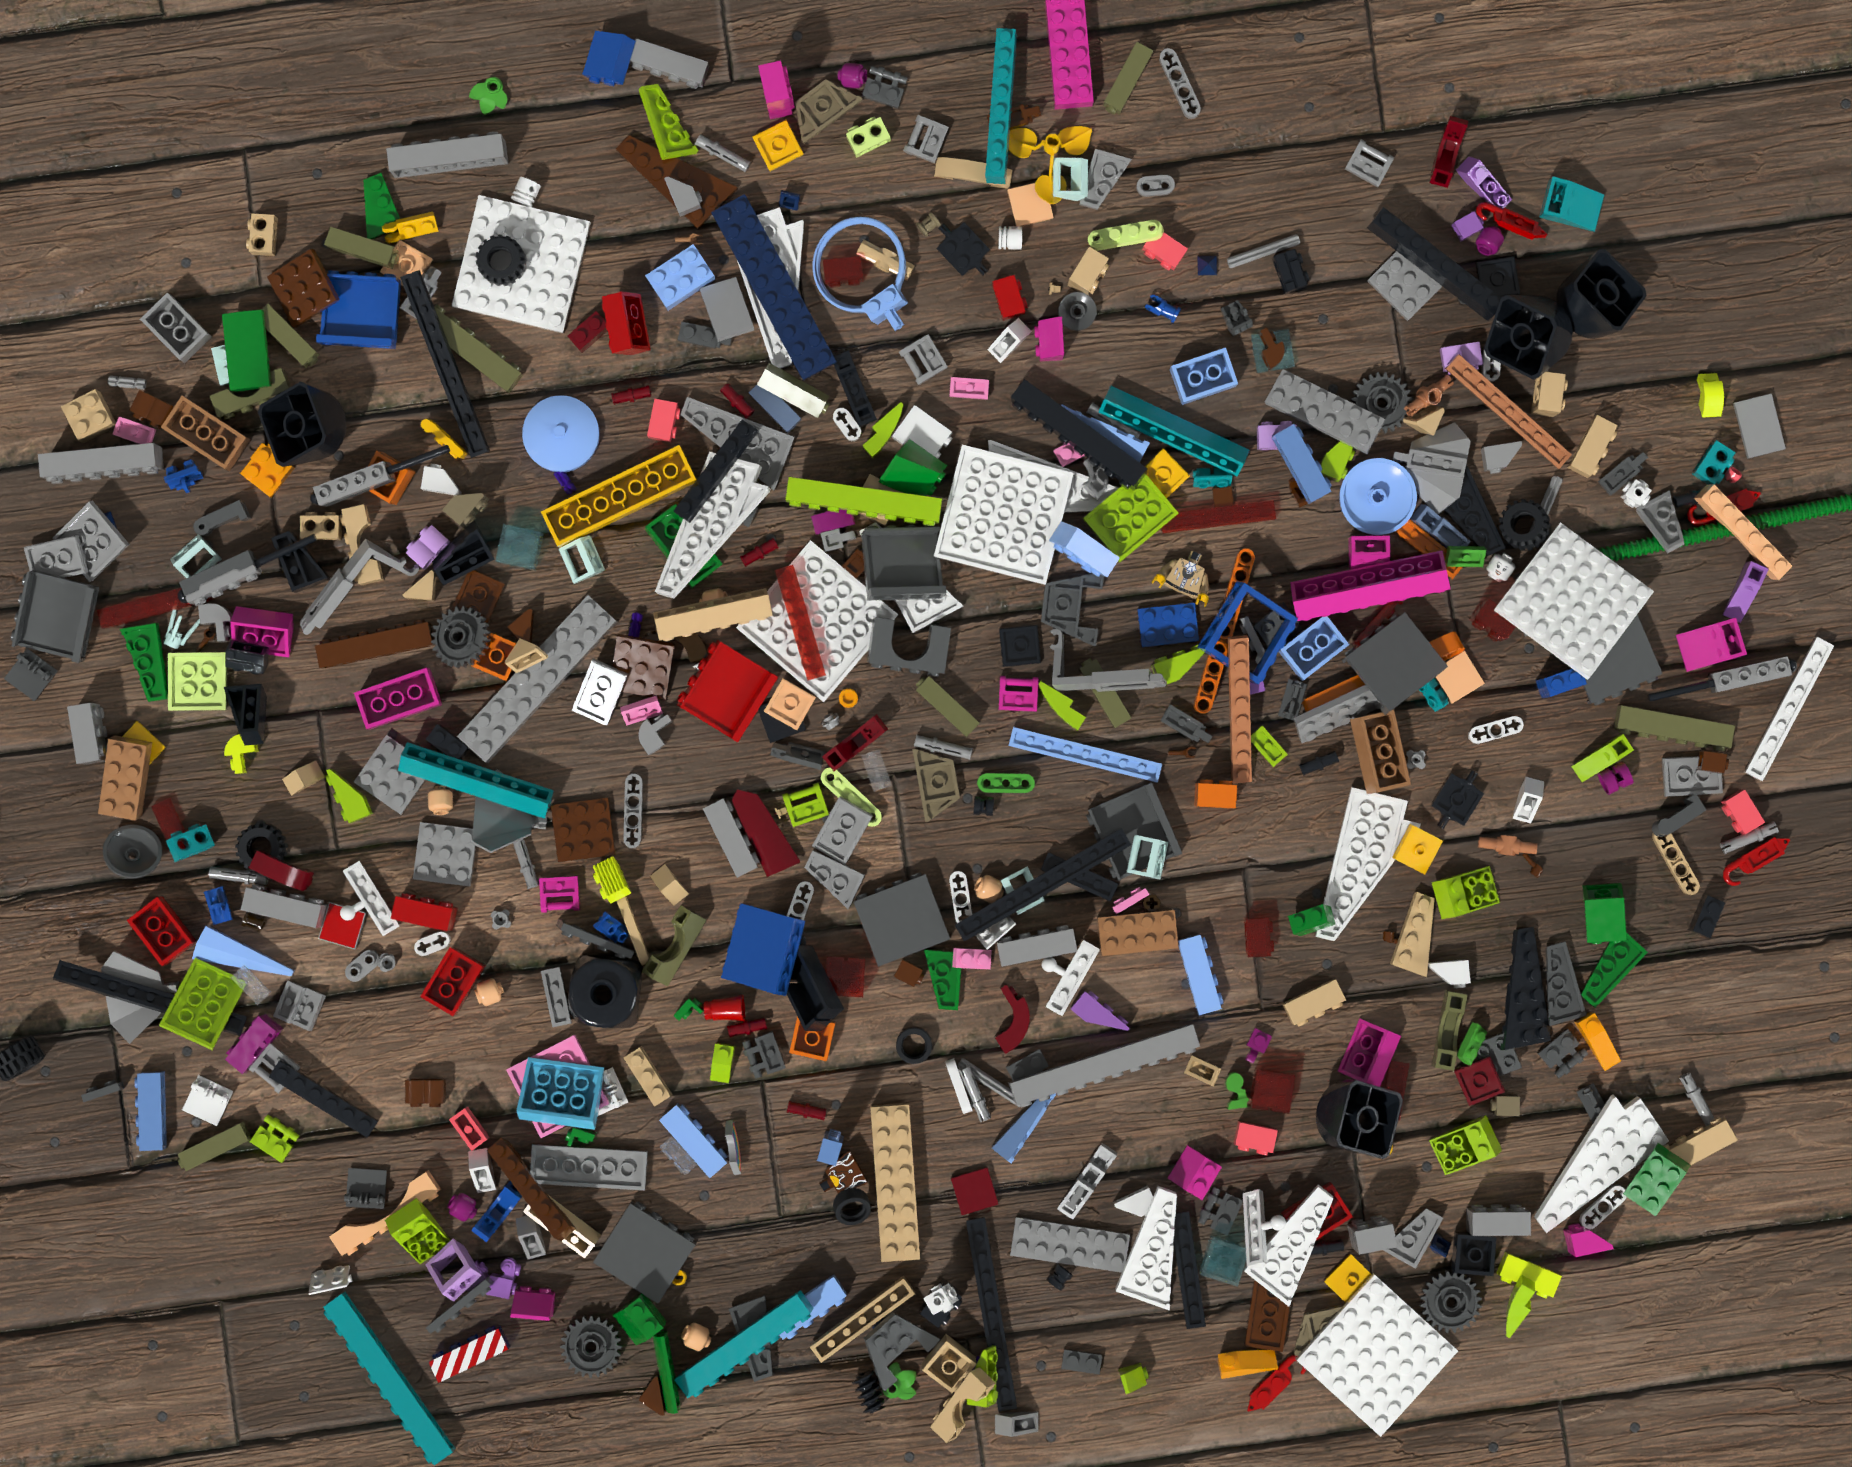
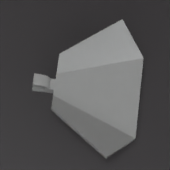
M1455 422L1436 430L1434 436L1425 435L1412 441L1409 454L1394 452L1393 461L1407 463L1406 470L1413 478L1417 494L1436 514L1441 513L1459 499L1471 441Z
M476 796L472 843L489 853L495 852L530 836L532 828L546 829L547 816L545 819L538 816L535 818L532 817V814Z
M113 951L101 968L102 973L167 993H175L179 988L178 981L164 983L159 971L117 951ZM106 996L110 1024L129 1044L161 1014V1012Z

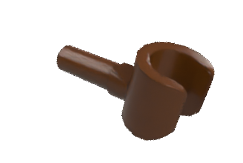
M210 628L204 631V639L195 650L197 653L209 641L215 640L216 633L210 638L207 637V633L211 630Z
M1187 747L1185 750H1168V755H1184L1186 758H1194L1195 756L1188 754V750L1196 748Z
M1524 853L1523 857L1533 867L1530 873L1538 878L1543 872L1542 867L1536 864L1527 853Z
M1383 932V940L1385 942L1395 944L1398 942V939H1394L1395 932Z

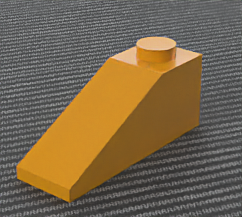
M1589 1012L1586 1014L1587 1016L1577 1019L1574 1023L1601 1067L1606 1071L1621 1062L1596 1014Z
M1273 1350L1234 1351L1218 1354L1221 1379L1278 1369L1275 1351Z

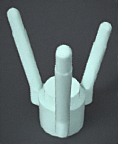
M178 600L174 603L164 644L178 649L180 645L184 646L186 640L200 624V619H198L186 635L181 638L183 634L177 631L182 619L181 615L178 616L173 628L179 603Z

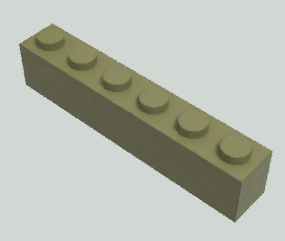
M436 304L434 308L450 349L510 394L523 377L520 373L521 368L513 362L508 364L503 354L499 351H496V353L489 349L491 347L490 344L483 339L478 341L474 338L476 334L469 328L465 330L459 326L460 321L453 316L448 318L444 315L446 311Z
M1621 705L1617 706L1614 729H1618L1620 734L1630 735L1631 732L1638 733V737L1649 738V735L1657 736L1656 740L1668 742V738L1675 739L1677 744L1687 745V742L1695 743V747L1706 748V745L1714 746L1713 750L1725 752V749L1732 747L1735 725Z

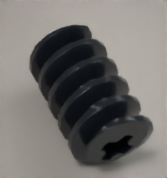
M874 1370L857 1374L855 1376L856 1379L852 1382V1384H859L855 1392H862L858 1396V1399H864L860 1405L867 1406L863 1413H873L886 1407L882 1405L885 1400L879 1398L882 1392L876 1391L879 1388V1384H873L877 1380L875 1376H871Z

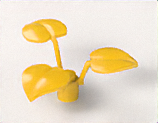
M1083 126L1067 127L1061 130L1058 135L1049 134L1037 146H1035L1037 144V136L1032 130L1027 128L1010 130L1008 150L1014 156L1027 158L1031 155L1032 150H1037L1044 146L1045 152L1050 154L1049 176L1042 175L1035 182L1037 195L1047 203L1056 204L1062 199L1053 196L1052 172L1054 154L1058 152L1059 147L1065 148V151L1070 155L1077 156L1083 154L1089 146L1092 128ZM1061 176L1060 191H1066V181Z

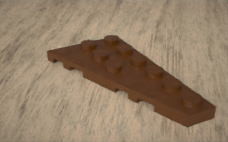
M630 135L616 148V151L675 208L676 206L665 182V177H670L690 185L695 192L699 191L703 201L700 202L701 208L684 215L697 229L712 216V211L720 208L738 189V187L678 158L662 160L657 148Z

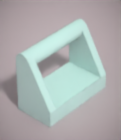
M1054 158V197L1079 201L1088 196V159ZM1061 165L1071 167V191H1060Z
M197 535L170 560L173 566L188 578L191 575L184 569L183 565L202 548H205L213 557L195 574L215 566L222 558L201 535Z
M590 535L578 538L559 548L573 584L605 571ZM577 546L588 571L580 577L567 551Z
M1134 835L1127 872L1161 879L1168 842ZM1141 840L1153 843L1147 872L1135 870Z
M1028 866L1000 880L1007 894L1014 891L1009 880L1022 873L1027 883L1034 879ZM1043 896L1016 913L1019 915L1045 901Z

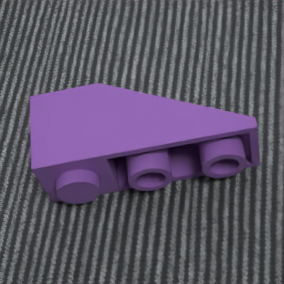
M1468 157L1456 169L1466 184L1487 203L1503 209L1512 200L1479 159Z
M1752 561L1745 563L1723 612V616L1730 619L1736 618L1737 622L1741 623L1765 579L1768 568Z
M1083 991L1070 1007L1085 1022L1127 1031L1130 1029L1126 1026L1129 1023L1120 1015L1118 1018L1112 1014L1114 1010L1106 1003L1102 1006L1097 1001L1099 997L1091 991L1088 993Z

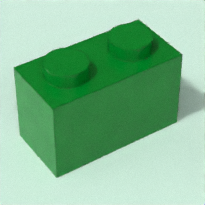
M1324 904L1288 916L1292 933L1298 936L1336 925L1331 906Z

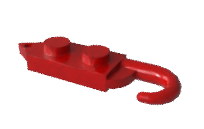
M1487 202L1480 203L1476 207V213L1481 219L1487 220V217L1481 211L1485 209L1494 213L1493 217L1498 226L1530 240L1546 238L1548 235L1538 225L1539 222L1509 209H1502Z
M1746 488L1726 497L1739 511H1743L1753 507V503L1760 496L1761 492L1748 491ZM1697 505L1692 506L1688 510V520L1694 526H1705L1706 524L1718 521L1708 512H1706L1707 517L1699 520L1695 519L1693 511L1697 508Z
M1772 837L1740 856V858L1724 868L1723 878L1725 882L1731 886L1741 884V881H1732L1729 874L1731 871L1738 867L1747 874L1757 871L1785 854L1784 851L1790 839H1776V837Z
M1291 1355L1278 1366L1277 1370H1273L1249 1394L1248 1412L1261 1408L1264 1410L1291 1383L1292 1375L1288 1367L1297 1361V1356ZM1303 1367L1301 1374H1304L1307 1369Z

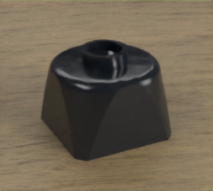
M1599 249L1562 282L1557 290L1556 301L1568 313L1573 332L1585 338L1595 339L1621 331L1647 295L1645 288L1607 250Z
M1506 295L1500 299L1484 347L1487 357L1531 379H1536L1557 363L1568 351L1573 333L1570 317L1563 306L1551 298L1537 295Z
M300 381L259 406L258 414L276 464L285 467L327 458L334 454L343 443L346 434L345 413L340 402L326 391Z
M592 955L580 956L575 963L569 985L568 1003L572 1018L578 1023L593 1027L631 1028L634 1026L638 1019L643 966L641 963L627 959ZM599 985H606L611 990V997L606 1002L601 1001L597 997L596 988Z
M1358 1080L1338 1081L1325 1090L1318 1102L1316 1110L1318 1131L1323 1140L1330 1146L1385 1159L1390 1155L1403 1103L1402 1096L1398 1092Z

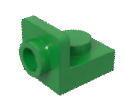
M689 997L674 1014V1017L678 1021L681 1018L685 1020L693 1012L690 1009L691 1007L701 1014L704 1011L701 1008L703 1004L696 998L692 1000Z
M573 1127L572 1130H568L565 1139L568 1141L567 1146L571 1147L573 1145L575 1137H578V1141L583 1143L593 1142L597 1132Z

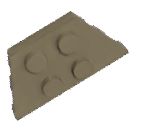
M825 79L795 102L802 143H807L861 103L863 99Z
M912 749L925 822H929L960 798L954 761Z
M1342 1305L1303 1314L1294 1348L1295 1356H1298L1315 1336L1322 1331L1335 1314L1343 1308Z

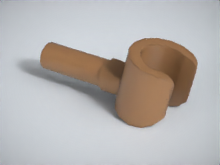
M693 233L690 237H675V242H690V244L700 246L703 243H697L696 239L698 236L703 235Z

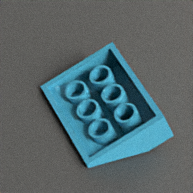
M528 1057L517 1106L519 1119L595 1130L599 1113L604 1067Z

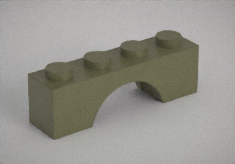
M279 368L271 371V386L260 388L252 396L238 397L228 389L210 395L217 417L225 421L236 417L235 414L240 412L243 414L253 410V407L261 405L290 388L291 385L285 370Z
M680 905L671 921L675 930L671 945L664 952L651 955L642 972L651 979L668 986L705 924L706 919Z
M1447 990L1444 992L1432 1066L1435 1068L1451 1071L1455 1069L1457 1037L1460 1022L1465 1012L1467 994Z

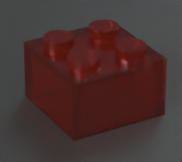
M1488 598L1480 603L1469 620L1473 622L1471 625L1479 631L1482 629L1488 633L1487 637L1494 642H1497V640L1500 642L1507 640L1516 626L1495 612L1494 609L1497 604Z
M827 956L826 974L838 996L864 997L866 958L848 957V961H845V957Z
M1255 1068L1249 1106L1268 1111L1270 1107V1110L1274 1112L1290 1114L1295 1075Z

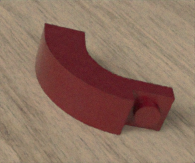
M1453 116L1449 117L1439 142L1429 183L1448 188L1454 173L1459 147L1468 126V120Z
M876 714L822 757L830 768L836 771L878 739L888 728Z
M258 850L249 866L250 869L270 879L301 891L307 890L312 883L314 872L296 867Z
M1005 984L1000 989L1012 1007L1013 1019L1010 1026L995 1036V1039L1004 1053L1007 1054L1017 1047L1025 1037L1029 1027L1030 1015L1025 998L1022 996L1016 1000L1015 997L1018 994L1013 986L1008 987Z

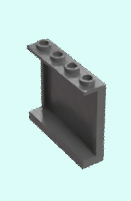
M890 525L885 528L869 526L864 529L861 538L867 601L942 599L947 592L946 586H943L940 558L934 557L940 527L928 525L915 527V525H907L904 528H897V526Z
M34 570L27 572L22 579L24 588L23 593H20L18 599L20 608L16 612L14 619L16 627L11 634L12 647L22 646L70 658L72 662H83L88 646L99 587Z
M1405 612L1400 616L1398 613L1388 620L1390 624L1386 627L1381 625L1374 631L1375 635L1373 637L1367 636L1359 642L1361 646L1357 649L1354 647L1349 649L1345 653L1346 657L1342 660L1343 663L1347 661L1381 703L1383 707L1380 710L1384 715L1388 714L1448 667Z
M1636 615L1588 680L1585 678L1587 684L1583 685L1589 699L1587 701L1588 704L1594 703L1595 706L1606 702L1604 698L1612 696V698L1618 697L1623 694V690L1629 688L1632 691L1641 687L1640 683L1647 681V683L1658 680V675L1663 674L1638 615Z
M1152 783L1087 810L1089 814L1086 817L1090 826L1094 824L1096 829L1094 836L1097 842L1122 828L1131 843V846L1105 860H1109L1112 866L1109 868L1112 878H1117L1118 881L1132 875V873L1127 872L1134 835L1168 842L1165 860L1182 854ZM1141 840L1135 870L1141 871L1148 867L1152 842Z
M919 872L911 875V880L904 882L901 879L893 882V887L888 889L882 886L874 889L875 893L868 896L867 893L856 896L857 900L854 901L878 967L950 939L926 874L922 875Z
M638 1201L636 1203L631 1202L593 1263L654 1302L659 1303L697 1242L694 1241L695 1238L689 1233L685 1232L683 1234L678 1231L679 1227L671 1222L667 1224L662 1221V1216L656 1212L650 1213L645 1210L646 1206Z

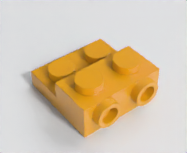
M262 443L250 457L251 460L240 474L272 498L295 467L292 465L282 467L276 464L270 444L265 445Z

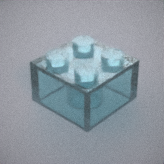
M503 524L495 562L536 571L544 534L539 531Z
M1210 1235L1199 1270L1200 1275L1238 1287L1246 1262V1246Z

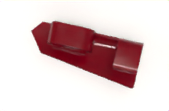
M737 789L732 802L747 837L752 842L766 877L799 864V858L758 794Z

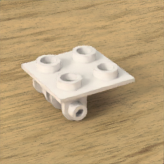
M1008 916L975 936L986 949H989L1013 928L1016 923Z
M613 1067L605 1070L602 1088L610 1104L600 1108L598 1116L628 1103Z
M198 1075L196 1081L191 1085L192 1090L182 1110L218 1126L233 1091Z
M337 1266L334 1269L318 1270L312 1273L309 1295L347 1287L352 1282L351 1274L349 1275L350 1266Z

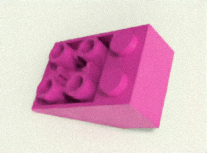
M1351 536L1348 538L1349 570L1390 561V536Z
M1736 618L1676 635L1686 672L1747 655Z

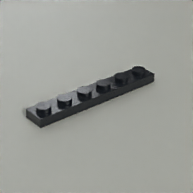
M742 419L673 512L688 523H691L759 431Z
M281 1060L278 1061L269 1075V1078L367 1138L378 1122L374 1117Z
M1189 1211L1176 1212L1173 1242L1186 1329L1206 1327Z

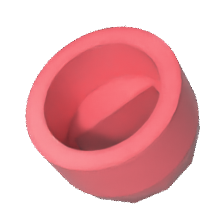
M1732 466L1725 473V479L1727 481L1730 479V483H1736L1742 477L1741 472Z

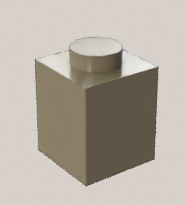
M1517 1095L1494 1096V1099L1490 1101V1109L1496 1116H1520V1097Z

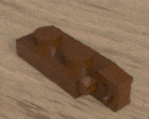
M1022 104L1012 107L1010 130L1028 125L1033 122L1032 119L1041 116L1039 106L1029 108L1028 105L1024 106ZM990 114L987 115L988 123L990 120Z

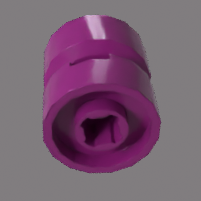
M1623 761L1613 765L1611 770L1607 768L1598 773L1599 781L1607 795L1617 792L1619 787L1625 788L1634 783L1632 775Z

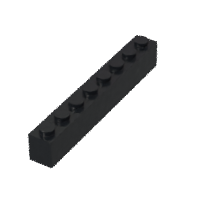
M1383 207L1378 212L1367 229L1485 320L1489 321L1496 314L1501 299L1499 295Z
M1024 379L1012 394L1011 402L1015 409L1020 412L1022 410L1025 411L1030 420L1035 423L1037 421L1043 425L1042 428L1051 434L1053 432L1058 435L1059 441L1065 445L1069 443L1074 447L1073 450L1078 455L1082 456L1084 454L1089 458L1088 461L1093 466L1102 467L1104 469L1103 472L1107 476L1117 478L1120 481L1119 484L1128 490L1130 488L1134 491L1147 474L1145 466Z

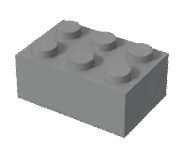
M166 293L140 318L183 363H186L212 338L169 293Z
M95 703L68 706L76 764L104 762L107 752L105 740L107 729L103 726L102 718H104L103 708L100 707V704Z
M1493 1204L1491 1208L1483 1207V1205H1471V1208H1466V1231L1472 1236H1531V1212L1519 1204H1511L1510 1208L1502 1207L1499 1204Z
M1382 1215L1370 1217L1371 1220L1367 1221L1355 1219L1352 1220V1224H1347L1351 1246L1359 1255L1398 1247L1394 1226Z

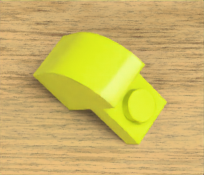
M1717 373L1698 374L1697 382L1701 393L1699 408L1702 417L1721 416L1724 405L1722 381H1719Z
M240 734L232 737L227 742L224 756L233 757L230 760L232 771L235 770V774L247 773L244 754L259 752L258 745L244 746Z

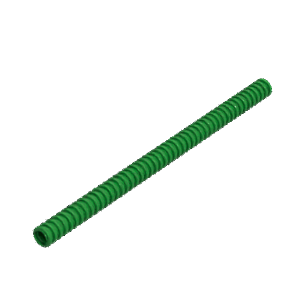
M1852 493L1850 495H1840L1839 497L1835 496L1833 499H1822L1821 502L1817 500L1815 503L1812 501L1809 504H1799L1798 507L1793 505L1792 508L1775 509L1774 512L1770 510L1769 513L1752 514L1751 517L1747 515L1746 518L1758 530H1764L1765 527L1769 529L1770 526L1787 525L1788 522L1792 524L1794 521L1810 520L1811 517L1815 519L1817 516H1828L1829 513L1833 515L1835 512L1838 514L1840 511H1851ZM1720 522L1716 524L1711 523L1710 526L1706 524L1704 527L1701 525L1699 528H1688L1687 531L1685 529L1681 530L1685 547L1689 544L1694 545L1695 542L1699 544L1700 541L1704 543L1706 540H1717L1718 537L1723 539L1724 536L1726 538L1729 535L1734 536ZM1652 536V538L1647 537L1646 540L1642 538L1640 541L1637 539L1634 542L1629 541L1628 544L1627 542H1624L1623 545L1618 543L1617 546L1611 545V547L1606 546L1599 549L1601 553L1615 562L1618 559L1635 558L1636 555L1640 557L1642 554H1653L1654 551L1656 553L1659 550L1665 551L1655 536Z

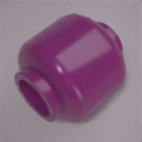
M845 63L842 69L838 70V80H841L843 87L859 89L867 81V70L864 69L862 64Z
M1497 227L1483 228L1476 239L1478 251L1486 256L1496 254L1504 242V236Z
M464 1193L454 1194L447 1206L449 1214L463 1222L469 1218L473 1219L477 1213V1208H475L476 1201Z

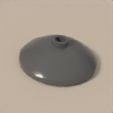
M125 825L115 829L108 835L103 845V858L106 865L112 872L124 878H141L150 874L157 868L162 857V845L157 835L150 829L140 825ZM132 855H133V856H135L136 858H135V859H130L129 856H132Z

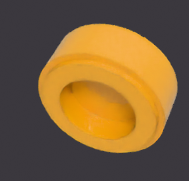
M844 689L839 695V702L846 708L854 707L858 702V695L853 689Z

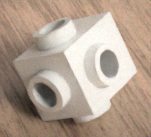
M1635 479L1625 484L1622 489L1624 492L1620 497L1624 499V503L1628 506L1637 508L1641 505L1644 506L1651 498L1649 494L1652 490L1648 488L1649 485L1645 481ZM1636 490L1641 493L1640 496H1637V495H1636V493H1635Z
M941 1283L931 1289L932 1293L923 1298L933 1315L941 1310L946 1313L954 1308L953 1303L958 1301L956 1291L949 1283L943 1287Z

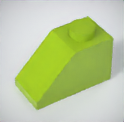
M715 1043L710 1075L711 1081L729 1083L735 1045Z
M1141 1363L1118 1369L1126 1394L1147 1385L1146 1379L1149 1376L1146 1367L1142 1368Z

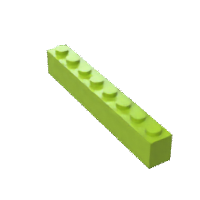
M793 477L788 479L785 499L786 502H790V506L801 507V504L809 505L808 508L820 510V507L828 508L827 511L837 513L839 510H846L847 514L858 515V512L866 513V516L871 518H877V515L885 516V519L896 521L897 518H903L904 522L915 523L916 520L923 521V524L928 526H935V523L939 524L942 498Z

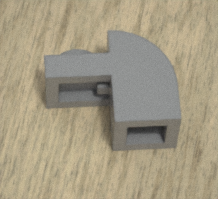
M218 604L198 605L200 624H216L217 641L229 642L228 637H231L230 626H227V623L231 621L232 613L224 606Z
M661 714L653 720L654 724H651L646 719L640 726L639 741L648 755H652L666 745L657 732L673 722L668 714L666 716Z

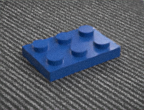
M1195 603L1137 609L1141 647L1199 641Z

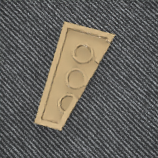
M1419 892L1414 893L1390 962L1391 965L1427 977L1435 898Z

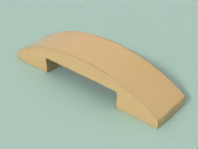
M937 157L934 177L952 180L954 178L1009 189L1013 170L1007 168L1006 184L987 183L985 178L986 163Z

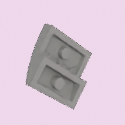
M287 981L273 1017L312 1031L326 995Z

